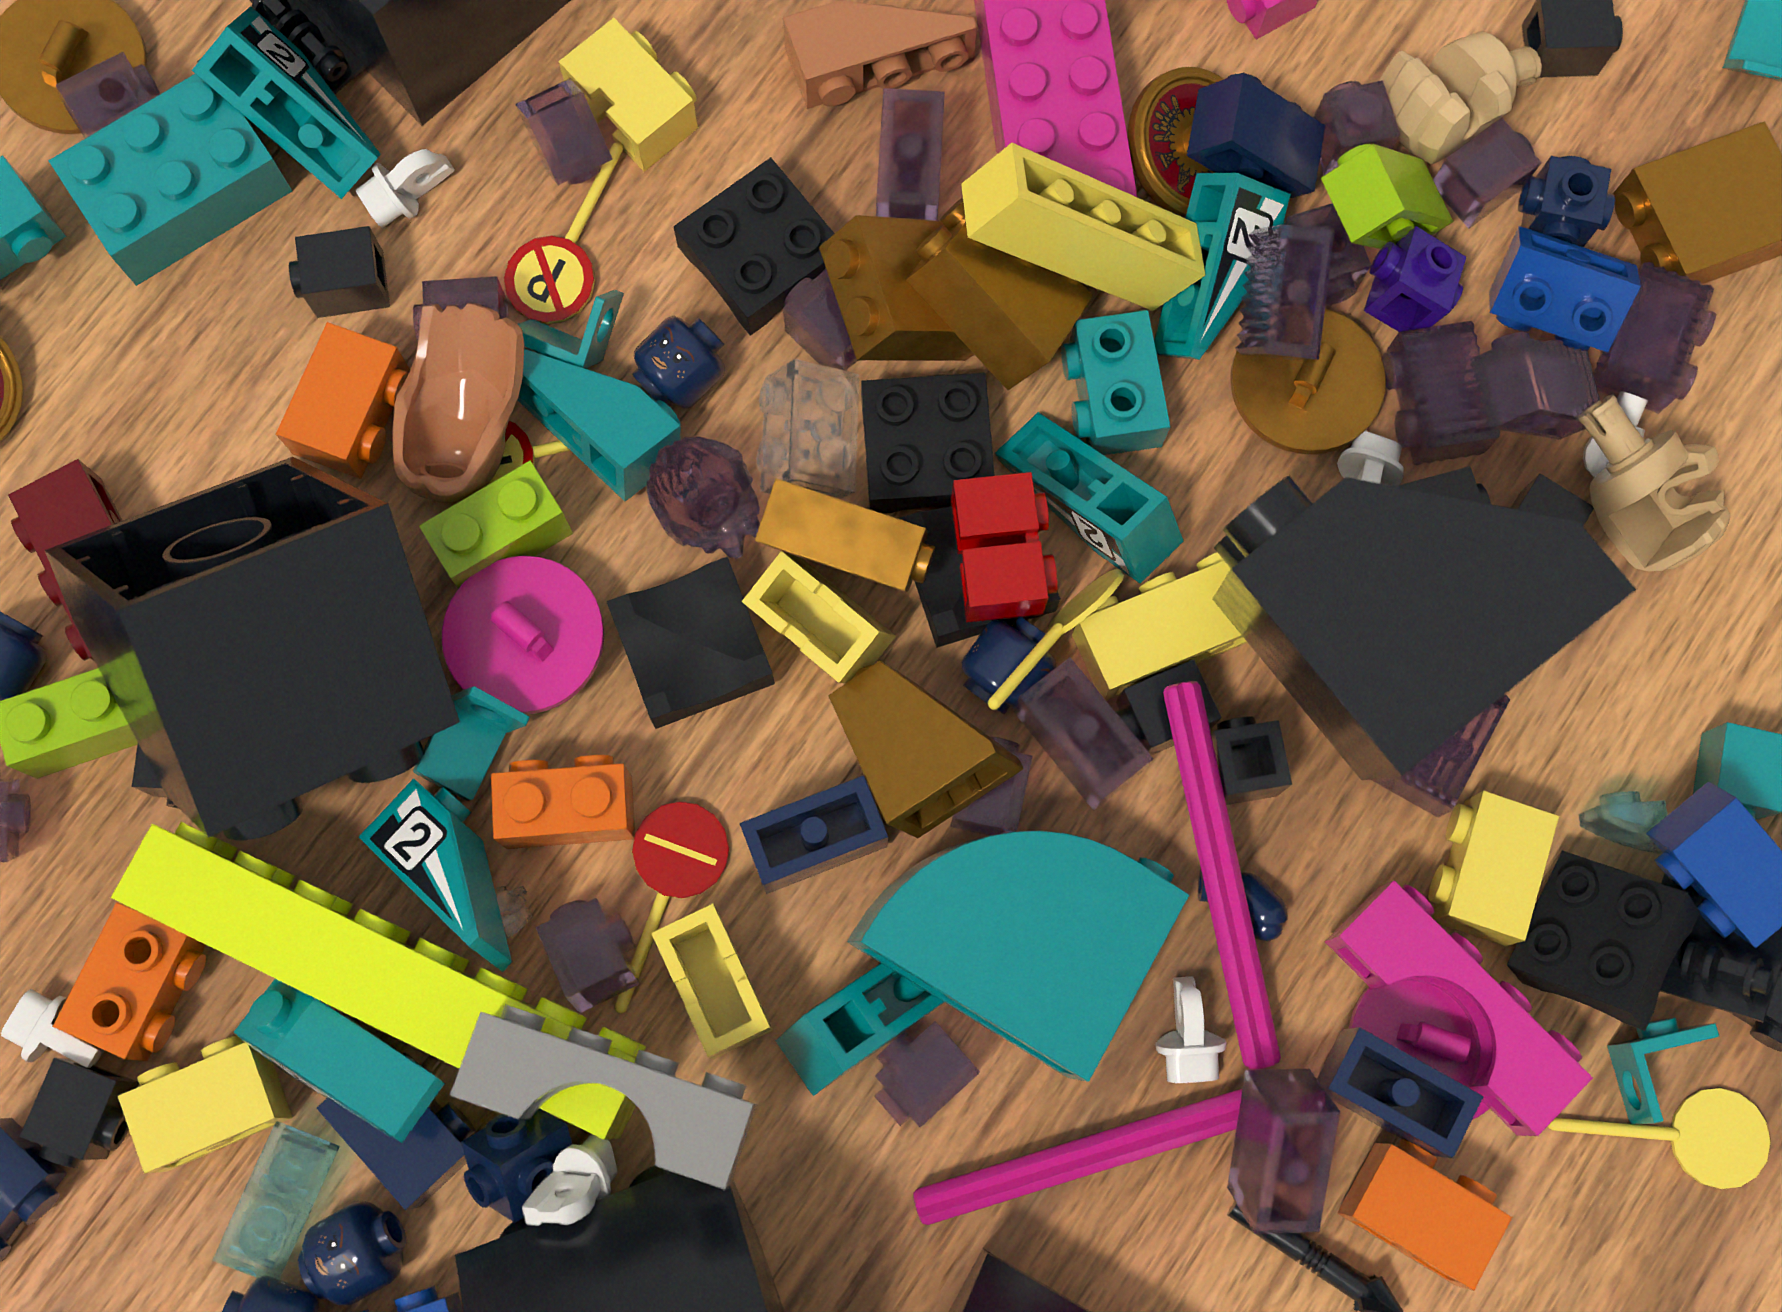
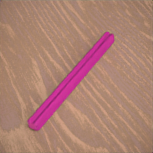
M1197 681L1176 683L1165 687L1163 695L1242 1061L1249 1069L1269 1068L1280 1062L1281 1055L1201 685Z
M1277 1077L918 1188L913 1193L917 1214L922 1224H934L1291 1113L1298 1108L1296 1094L1287 1077Z

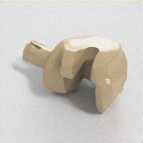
M1483 31L1465 36L1443 46L1431 61L1429 68L1419 58H1413L1402 50L1393 57L1378 81L1377 93L1383 118L1396 138L1412 155L1430 164H1434L1470 145L1492 128L1506 113L1511 111L1516 88L1528 86L1536 82L1535 78L1541 74V61L1533 48L1524 46L1508 51L1504 43L1492 34Z
M1614 394L1608 395L1602 400L1604 403H1601L1599 400L1577 417L1609 461L1606 467L1590 483L1591 502L1597 518L1608 538L1635 569L1648 572L1675 569L1701 555L1711 545L1716 543L1724 535L1729 524L1730 513L1724 506L1723 490L1698 492L1694 496L1688 497L1678 494L1674 489V486L1685 481L1710 474L1719 463L1715 446L1682 444L1676 431L1673 430L1644 440L1617 402L1616 396Z

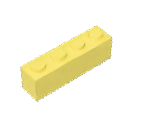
M1010 143L961 183L968 238L1154 311L1206 275L1197 223L1015 143Z
M1214 553L1198 562L1196 566L1199 571L1180 579H1176L1174 573L1170 572L1147 581L1139 587L1140 595L1121 603L1118 602L1116 596H1110L1089 617L1075 626L1072 633L1073 639L1102 703L1120 696L1125 688L1193 659L1197 664L1248 643L1212 600L1231 569L1218 553Z

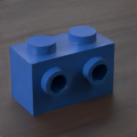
M1518 226L1489 291L1490 313L1495 314L1497 320L1509 328L1527 332L1533 327L1554 334L1555 339L1568 348L1577 351H1588L1590 347L1608 353L1641 287L1637 265Z
M1708 781L1646 833L1663 852L1655 859L1657 865L1683 891L1690 885L1704 900L1697 906L1700 915L1722 937L1726 938L1734 932L1757 948L1782 927V850L1737 797Z

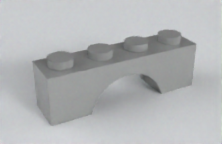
M506 1004L500 1017L480 1012L450 1096L517 1119H530L548 1099L562 1090L581 1084H603L623 1093L643 1113L654 1140L656 1166L722 1189L730 1187L757 1104L742 1100L746 1085L707 1072L702 1085L677 1078L675 1074L679 1065L678 1062L642 1050H638L634 1063L609 1055L608 1051L612 1043L610 1039L571 1027L567 1040L541 1032L545 1021L544 1017Z

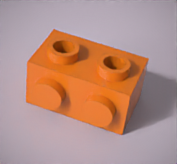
M327 322L278 427L276 436L293 455L362 479L368 463H375L383 451L387 435L384 427L395 405L397 394L405 383L410 371L398 348Z
M581 756L574 759V767L549 769L548 761L521 760L509 763V772L491 773L493 839L506 849L634 840L632 775L624 763L614 764L613 756Z
M116 902L52 1027L123 1059L148 1061L152 1052L157 1053L164 1047L173 1031L175 1017L171 1014L183 990L189 991L203 972L206 955L202 954L206 944L122 903Z
M1400 1139L1397 1146L1389 1143H1375L1337 1214L1453 1285L1474 1291L1512 1216L1493 1206L1497 1195L1484 1185L1464 1175H1459L1457 1181L1454 1182L1434 1170L1433 1168L1438 1159L1421 1147L1405 1139Z

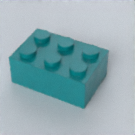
M196 74L48 160L109 255L136 286L292 192L280 169L244 115Z

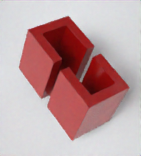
M1032 472L953 480L951 506L957 553L962 554L963 563L959 565L966 623L1043 614L1049 599L1048 594L1057 593V571L1053 554L1043 555L1038 532L1049 530L1048 505L1045 492L1034 493Z

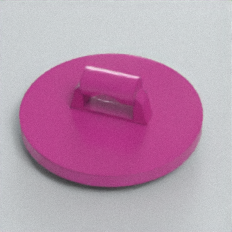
M516 556L501 559L469 577L451 599L442 626V648L445 661L460 687L465 690L475 686L526 715L548 711L575 696L587 684L595 672L604 645V622L601 610L586 583L576 573L562 564L534 556Z
M1410 980L1398 981L1376 989H1371L1369 986L1366 988L1354 1008L1349 1028L1360 1027L1468 1087L1476 1063V1039L1466 1013L1451 996L1430 984ZM1481 1101L1472 1120L1490 1109L1483 1101Z

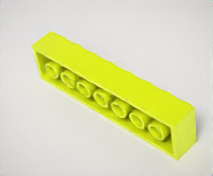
M180 822L175 833L151 824L111 896L112 899L459 1069L480 1012L500 1017L506 1004L544 1017L545 1021L541 1032L565 1040L568 1039L571 1027L582 1030L587 1020V1017L544 997L540 998L536 1007L524 1002L523 999L528 991L527 988L480 967L476 977L464 973L469 960L437 944L419 938L415 948L405 944L411 934L410 931L377 915L359 909L353 919L347 916L353 904L326 890L313 886L301 879L298 881L295 889H292L290 885L295 875L241 850L236 859L232 860L238 849L237 847L214 836L208 838L202 831L183 822ZM603 1026L598 1036L612 1040L608 1051L609 1055L633 1063L635 1062L638 1050L645 1051L647 1047ZM588 1083L560 1091L548 1099L540 1109L603 1140L621 1138L636 1104L614 1088L598 1083Z

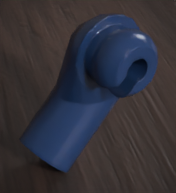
M1200 870L1198 900L1208 902L1202 871ZM1241 872L1255 938L1264 941L1278 938L1282 934V923L1288 919L1285 902L1259 876L1253 873Z

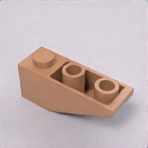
M838 0L783 17L785 49L807 109L822 104L825 106H837L847 102L857 93L877 87L882 89L895 88L906 83L913 76L935 69L940 72L951 71L963 65L968 59L974 58L977 25L974 17Z

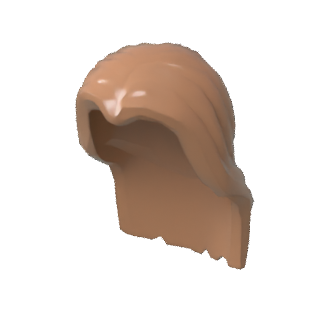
M467 303L463 309H460L457 304L447 305L444 310L439 304L422 306L416 355L406 381L396 397L392 426L395 471L397 477L412 493L429 500L451 503L463 500L484 488L499 469L505 450V432L511 413L518 400L522 383L524 338L519 325L507 317L500 319L497 311L481 304Z

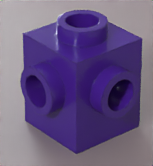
M1415 226L1396 244L1391 241L1386 243L1374 258L1370 267V274L1375 277L1364 311L1411 340H1416L1446 316L1459 301L1463 292V285L1459 283L1466 256Z

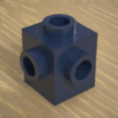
M1550 156L1536 177L1528 176L1523 185L1518 203V212L1523 213L1521 227L1584 247L1597 230L1603 231L1606 229L1611 219L1615 205V195L1607 193L1611 169L1592 165L1582 157L1564 156L1560 158Z
M540 1108L530 1119H517L505 1114L496 1116L483 1129L461 1142L469 1169L464 1173L466 1187L478 1205L483 1208L490 1206L513 1223H516L525 1217L522 1209L524 1203L540 1183L553 1172V1164L556 1157L565 1148L572 1145L567 1124Z

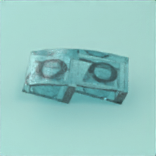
M1637 791L1610 793L1599 796V806L1578 814L1580 827L1599 837L1641 851L1663 853L1646 833L1667 816L1665 800L1641 802L1640 792Z
M276 1121L212 1261L256 1278L271 1276L280 1280L340 1146Z

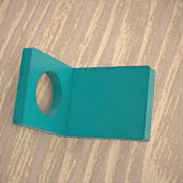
M1782 0L1744 1L1723 65L1724 69L1782 81Z
M612 290L596 296L583 339L533 319L517 324L523 333L524 346L536 351V353L585 369L602 362L624 293Z
M475 686L451 695L460 723L431 735L423 749L424 755L413 769L415 774L441 788L444 787L449 792L466 801L474 799L505 734L525 727L530 719L528 715Z
M1676 1017L1649 1022L1645 1031L1636 1028L1639 1038L1607 1045L1630 1124L1663 1122L1644 1054L1720 1037L1716 1023L1679 1029ZM1632 1075L1637 1082L1641 1095V1102L1639 1101L1633 1086Z

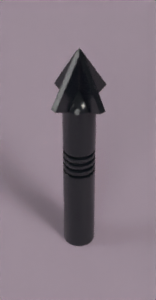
M1240 1193L1232 1204L1227 1216L1296 1262L1300 1260L1299 1264L1305 1265V1268L1308 1270L1311 1268L1312 1273L1315 1274L1317 1272L1318 1277L1355 1301V1311L1404 1312L1382 1276L1376 1277V1275L1368 1278L1334 1254H1328V1250H1322V1246L1318 1245L1316 1247V1242L1312 1241L1310 1243V1238L1243 1193Z

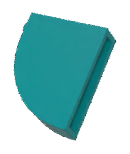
M1046 831L1011 832L974 839L948 847L925 858L904 872L867 909L847 943L1065 1077L1089 1082L1187 901L1189 894L1171 883L1175 877L1171 871L1148 858L1140 857L1137 862L1114 848L1066 833Z

